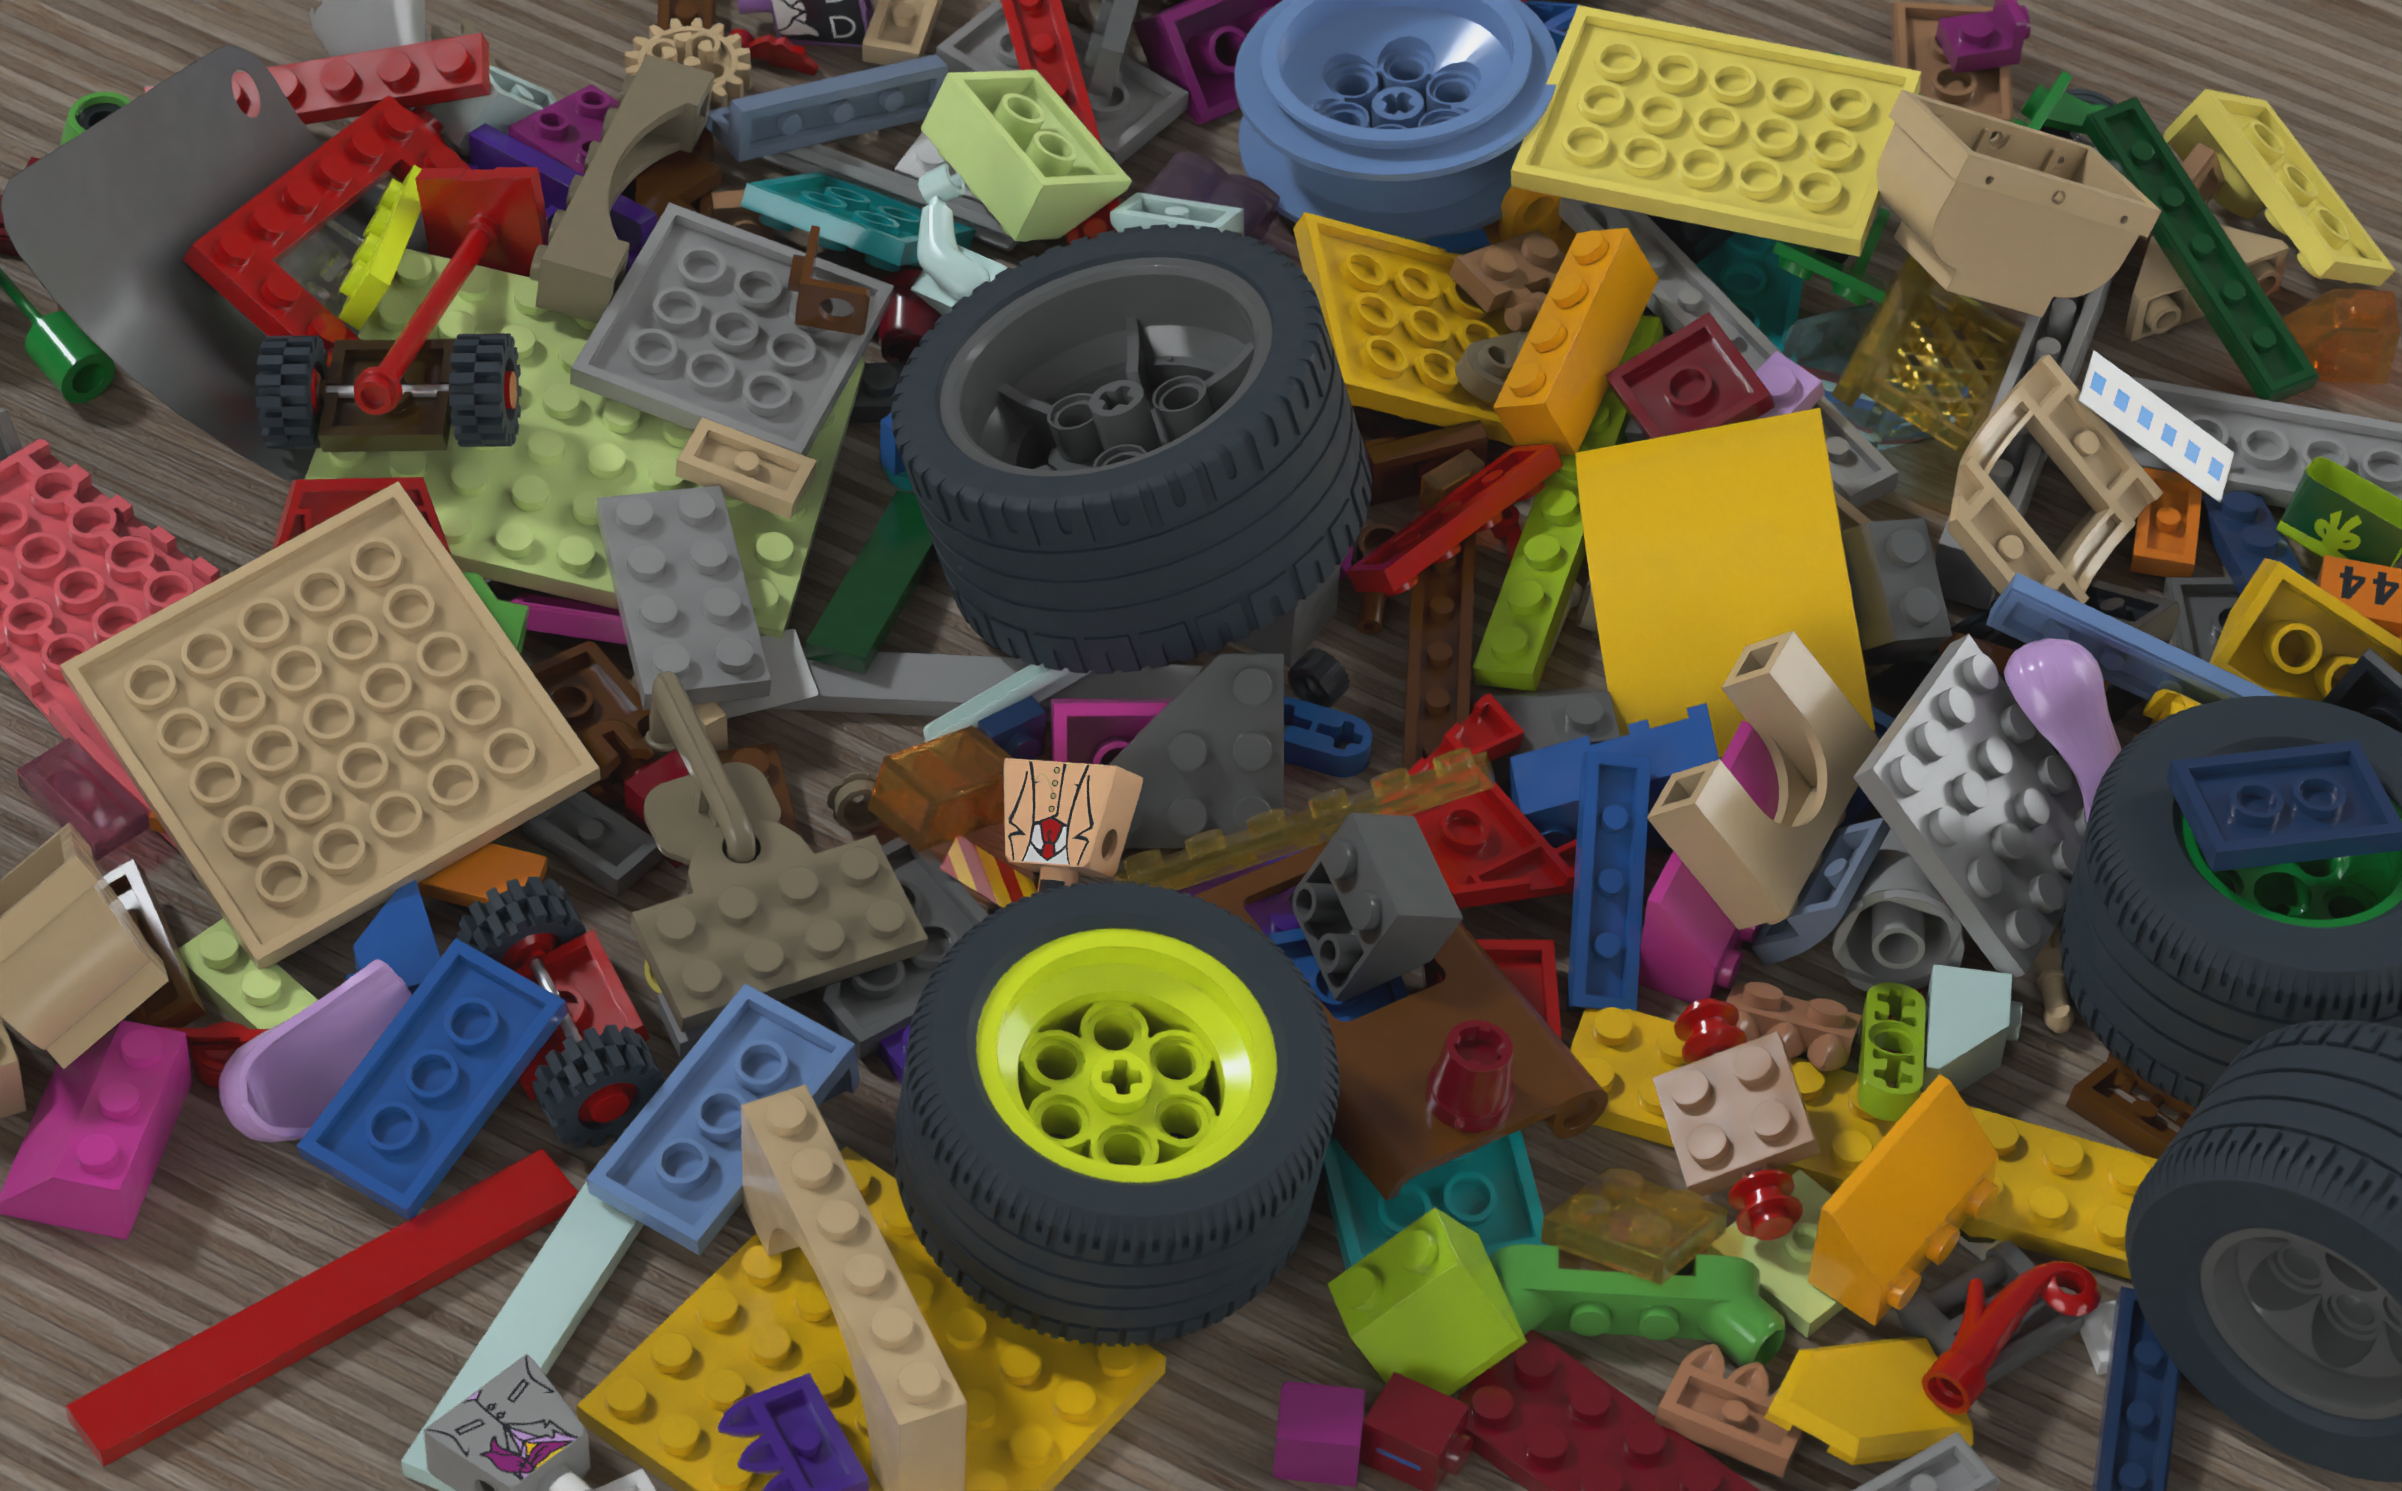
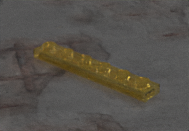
M1469 748L1457 749L1432 760L1433 769L1409 776L1407 768H1401L1376 776L1370 780L1372 789L1347 796L1344 788L1331 790L1308 800L1310 809L1289 816H1285L1282 808L1270 810L1246 821L1248 829L1225 837L1221 829H1213L1185 840L1186 849L1163 857L1160 849H1151L1135 854L1123 861L1125 869L1117 871L1114 881H1122L1123 884L1135 882L1137 885L1146 883L1150 884V887L1158 885L1163 886V889L1167 890L1171 888L1180 890L1328 842L1350 813L1408 816L1494 788L1495 775L1487 751L1472 756Z

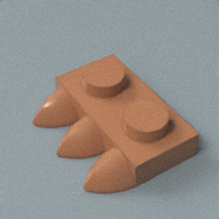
M1734 982L1726 1002L1733 1004L1737 1008L1739 1021L1736 1027L1745 1032L1747 1042L1778 1031L1785 1044L1789 1059L1800 1055L1803 1051L1807 1052L1809 1061L1821 1071L1836 1070L1848 1063L1857 1039L1862 1015L1848 1012V1009L1843 1004L1824 998L1805 1001L1783 995L1782 990L1778 987L1763 982H1749L1745 985Z
M1706 1345L1688 1354L1679 1366L1660 1402L1654 1422L1680 1433L1691 1441L1783 1478L1806 1432L1792 1425L1790 1431H1787L1764 1418L1778 1390L1771 1397L1767 1396L1769 1389L1768 1376L1762 1363L1754 1362L1741 1366L1725 1379L1723 1378L1725 1371L1724 1358L1718 1345Z

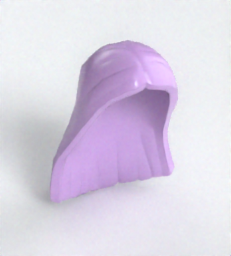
M2053 638L2029 642L2015 650L2008 659L2004 670L2005 680L2023 712L2038 731L2058 751L2075 774L2083 795L2086 821L2088 822L2098 785L2106 770L2119 752L2122 751L2109 715L2102 672L2093 655L2076 642Z
M375 959L339 987L292 1018L261 1033L239 1047L225 1064L219 1078L221 1106L231 1125L250 1139L261 1142L302 1139L412 996L405 981L398 977L387 963Z

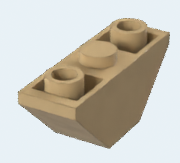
M2221 225L2265 294L2268 296L2272 292L2278 291L2289 247L2284 241ZM2154 237L2150 239L2131 299L2124 332L2125 337L2130 342L2153 334L2167 332L2175 326L2205 316Z

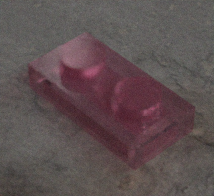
M70 737L17 769L19 787L61 827H64L69 822L90 845L93 857L97 861L150 828L148 811Z

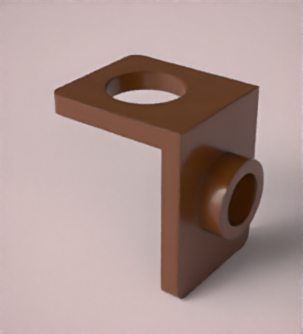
M811 225L805 256L793 255L788 282V291L799 292L795 324L863 335L866 329L871 291L863 287L813 279L820 226ZM838 298L850 303L855 311L848 316H834L825 312L821 308L820 303L826 299Z

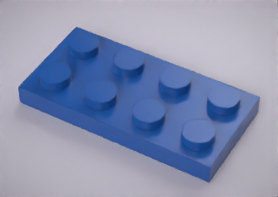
M455 938L298 1143L297 1149L301 1158L404 1219L410 1220L414 1218L568 1014L565 1000Z

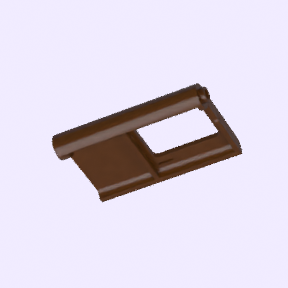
M1331 839L1203 891L1193 897L1203 898L1205 903H1215L1217 908L1229 910L1230 915H1238L1242 918L1243 922H1249L1254 926L1255 930L1263 932L1244 907L1272 895L1282 894L1289 888L1298 885ZM1461 922L1429 962L1442 977V982L1348 1022L1337 1020L1321 1002L1323 1012H1325L1328 1024L1331 1027L1339 1067V1100L1331 1134L1386 1201L1398 1196L1400 1189L1413 1177L1540 1120L1547 1125L1557 1138L1567 1139L1577 1136L1599 1119L1608 1103V1094ZM1474 1019L1494 1023L1509 1034L1513 1042L1512 1079L1515 1083L1512 1110L1505 1122L1491 1130L1476 1133L1459 1131L1443 1124L1431 1113L1425 1100L1428 1075L1439 1058L1448 1033L1457 1024Z

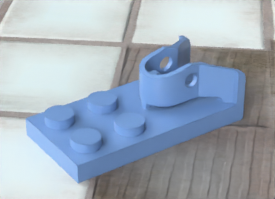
M744 984L586 1178L589 1193L700 1256L743 1202L741 1105L805 1084L817 1108L820 1104L846 1091L854 1094L860 1082L855 1043L755 988Z

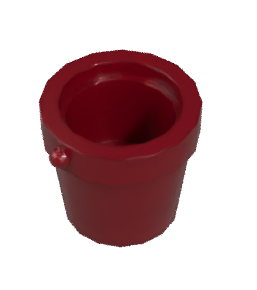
M897 271L884 276L880 280L894 286L892 302L878 326L880 351L882 357L887 362H907L914 348L920 347L919 342L929 329L934 330L935 322L942 316V314L911 290L922 271Z
M1476 1019L1463 1021L1450 1030L1439 1058L1428 1075L1425 1100L1431 1113L1443 1124L1459 1131L1476 1133L1491 1130L1505 1122L1512 1110L1515 1095V1083L1512 1079L1513 1042L1506 1031L1494 1023Z

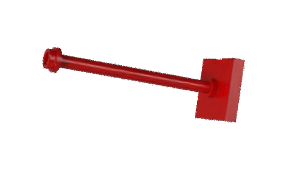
M496 167L492 170L422 168L415 180L429 254L448 258L450 261L380 365L363 370L354 383V398L361 410L371 415H381L392 411L397 406L402 397L400 379L476 265L530 278L531 265L538 245H549V226L538 167Z

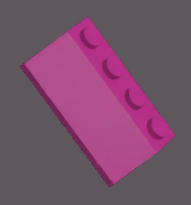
M1742 720L1721 761L1757 806L1769 818L1774 820L1779 801V785L1775 765L1761 737L1749 722ZM1674 851L1647 900L1640 947L1638 984L1692 1004L1701 999H1714L1720 986L1727 989L1732 987L1743 958V952H1740L1739 949L1743 941L1753 944L1762 924L1738 930Z

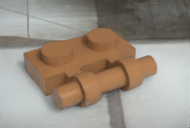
M1539 229L1456 257L1449 276L1487 313L1504 307L1506 309L1504 320L1509 329L1513 331L1522 328L1530 329L1566 255L1557 247L1554 241L1546 237Z

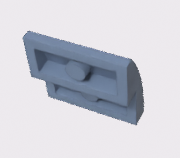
M1883 818L1834 829L1821 853L1823 858L1820 865L1809 875L1797 897L1799 902L1796 909L1779 923L1772 925L1767 922L1764 923L1751 945L1752 950L1764 965L1780 962L1801 954L1822 941L1837 926L1891 829Z

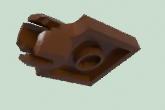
M590 639L529 668L600 768L601 780L586 789L600 802L606 805L618 806L623 805L625 799L613 784L619 782L624 788V782L630 779L640 767L656 762L652 757L655 755V750L644 738L649 731L650 710H643L638 691L596 643Z

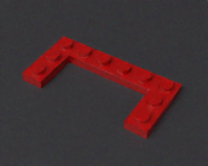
M387 95L193 243L182 260L266 336L317 335L319 338H322L324 342L323 349H326L328 355L326 367H330L335 340L361 339L277 263L390 174H393L399 181L403 182L414 165L421 169H472L452 149L447 147L421 124L408 109L401 106L393 97Z

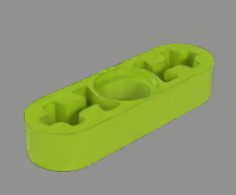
M1884 982L1872 986L1867 992L1861 1018L1857 1101L1866 1113L1886 1121H1898L1920 1097L1923 1085L1926 1002L1918 991L1904 984ZM1889 1015L1896 1016L1897 1021L1888 1020ZM1881 1048L1892 1049L1903 1054L1888 1052ZM1886 1081L1895 1082V1087L1886 1086Z

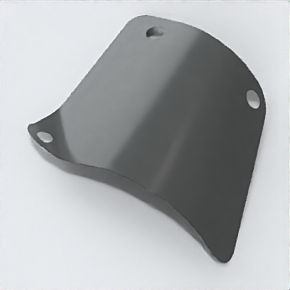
M222 46L204 55L75 138L15 174L4 189L1 210L5 230L19 256L56 303L103 352L131 378L175 413L237 454L281 479L292 483V480L305 479L316 448L269 449L266 447V442H263L261 437L263 427L259 428L258 424L260 408H256V396H259V387L256 386V375H259L257 360L258 355H261L260 346L262 342H265L266 335L182 259L193 243L313 153L322 144L298 117L277 81L260 59L237 46ZM237 69L247 72L258 89L260 111L256 117H249L244 114L234 98L232 76ZM377 186L277 263L337 318H339L348 297L341 293L339 289L353 266L351 261L365 239L363 233L377 211L374 209L375 205L384 191ZM420 212L406 249L429 254L422 212ZM342 321L345 326L358 336L359 330ZM483 578L486 583H489V582H493V581H494V580H490V579H485V578Z

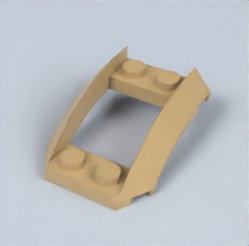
M2050 354L2042 356L1988 416L1968 445L1958 466L1947 531L2000 595L2017 572L2085 604L2089 599L2085 592L2100 567L2136 524L2134 520L2149 503L2157 501L2163 492L2102 417L2079 401L2081 392ZM2023 426L2026 427L2091 506L2089 512L2069 533L2054 554L1988 476L2000 455Z

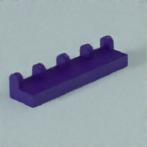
M486 123L469 133L471 163L468 166L472 170H492L496 167H538L550 230L557 209L567 210V195L576 174L584 175ZM620 194L611 209L610 218L618 240L630 243L626 268L627 275L658 220L657 213Z

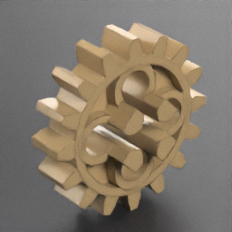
M674 18L671 19L670 29L665 31L656 25L649 26V39L636 36L633 39V51L625 53V76L627 74L636 76L646 54L713 72L714 80L709 110L727 107V102L731 103L733 99L744 97L743 90L751 89L749 48H741V36L739 34L724 37V25L721 23L712 26L710 29L703 28L702 19L695 18L690 27H683L681 22Z

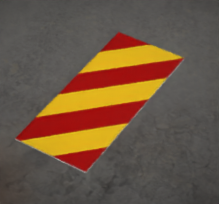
M959 834L954 839L940 867V870L1001 908H1005L1011 902H1017L1022 897H1030L1038 891L1037 883Z

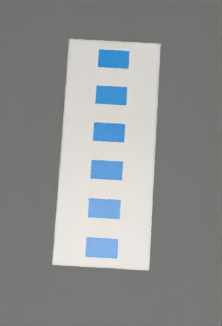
M2093 351L2079 401L2221 503L2234 452L2096 351Z

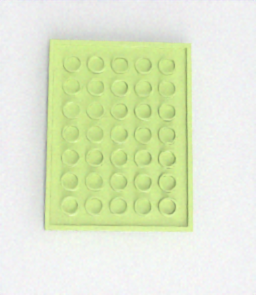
M405 248L389 288L361 328L358 337L361 340H397L450 259ZM476 265L428 339H457L458 334L509 333L513 336L515 340L514 347H517L518 350L517 365H520L521 372L518 378L519 386H521V397H519L521 417L517 418L519 431L518 434H515V444L505 447H460L458 440L455 439V426H452V423L447 451L323 452L320 444V448L315 450L305 479L423 477L450 549V556L462 572H474L480 574L485 579L619 610L596 517L597 498L703 487L676 476L677 459L694 430L571 385V367L597 323L535 307L538 281L531 280L529 277ZM866 356L860 358L807 454V457L817 460L815 477L791 520L724 495L760 637L769 635L782 639L784 631L787 630L862 380Z

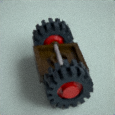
M509 333L458 334L457 339H427L400 379L402 397L397 406L390 412L381 415H371L361 410L356 404L354 383L363 370L380 365L396 340H335L331 366L326 367L328 355L326 349H323L324 342L319 336H266L265 342H262L260 346L261 355H258L257 360L259 375H256V386L259 387V396H256V408H260L258 424L259 428L263 427L261 437L269 449L320 448L321 444L323 452L447 451L452 423V426H455L454 436L458 440L460 447L512 446L516 442L515 434H518L519 431L517 418L521 417V406L519 405L521 386H519L518 379L521 372L520 365H517L518 350L517 347H514L515 340Z

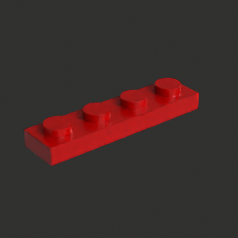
M1554 444L1520 445L1508 450L1346 570L1355 591L1384 592L1385 596H1395L1414 587L1419 581L1417 575L1430 565L1444 562L1458 554L1461 550L1460 542L1472 533L1482 532L1495 526L1503 519V510L1514 502L1531 498L1544 489L1545 484L1543 480L1563 466Z

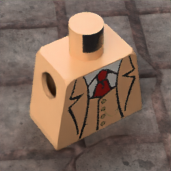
M1005 758V856L1008 863L1028 871L1040 873L1037 892L1041 893L1049 888L1057 889L1058 886L1066 885L1070 887L1071 884L1078 883L1079 876L1112 878L1118 869L1141 792L1143 777L1113 765Z

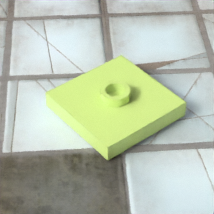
M1799 1169L1792 1175L1795 1188L1790 1196L1797 1198L1801 1202L1803 1214L1788 1234L1775 1240H1759L1756 1237L1742 1234L1738 1230L1735 1221L1709 1242L1707 1255L1733 1256L1753 1263L1760 1270L1761 1298L1780 1313L1786 1322L1808 1338L1845 1306L1808 1282L1821 1207L1832 1194Z

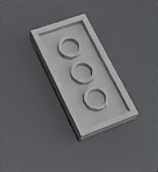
M997 0L936 47V54L948 65L947 71L950 73L1020 70L1002 4ZM1067 22L1088 93L1094 70L1083 67L1091 35ZM1124 54L1111 98L1108 99L1088 93L1102 146L1118 165L1122 164L1188 109L1187 91Z
M721 485L597 498V522L643 710H650L653 682L658 674L666 671H671L680 679L692 705L769 696L771 677Z

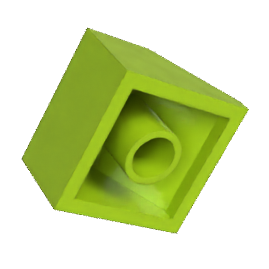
M1436 1207L1327 1283L1350 1338L1386 1384L1392 1374L1396 1372L1450 1396L1527 1342L1479 1235Z

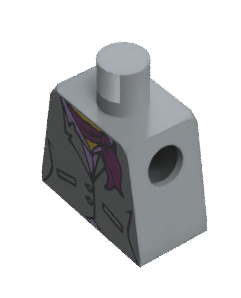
M528 1354L524 1355L424 1429L427 1470L434 1477L456 1491H594L582 1480L590 1470L589 1439L585 1427Z

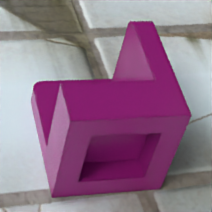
M1291 1381L1284 1382L1280 1395L1273 1476L1278 1479L1356 1487L1366 1389Z

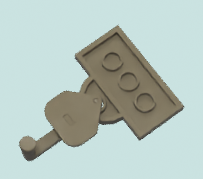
M671 671L658 674L652 686L649 731L646 733L645 739L657 752H669L677 749L690 775L664 782L653 788L645 799L643 813L645 822L660 852L668 858L689 865L687 877L688 895L632 912L630 927L681 1033L713 1023L744 984L780 1001L926 953L928 937L876 835L815 854L799 834L779 823L781 807L763 773L746 763L730 762L721 764L680 679Z

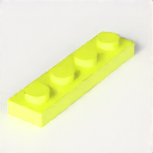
M416 165L412 167L402 183L392 178L375 205L374 209L377 211L363 233L365 239L351 261L353 266L339 289L341 293L348 296L339 319L359 331L389 288L421 212L415 178L422 169Z

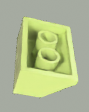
M1037 70L947 73L920 128L937 148L938 154L961 175L962 179L969 186L970 192L977 199L981 200L1000 223L1004 233L1014 241L1027 242L1030 240L1060 239L1124 193L1132 182Z

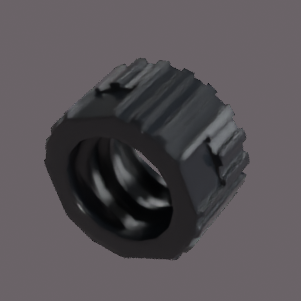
M1319 648L1307 650L1288 671V682L1300 700L1331 708L1350 687L1349 675L1346 673V669L1342 667L1334 656Z

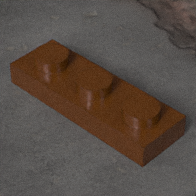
M132 858L105 874L103 877L138 926L146 942L163 960L169 980L129 1014L131 1021L155 1027L183 1028L207 1014L145 871Z

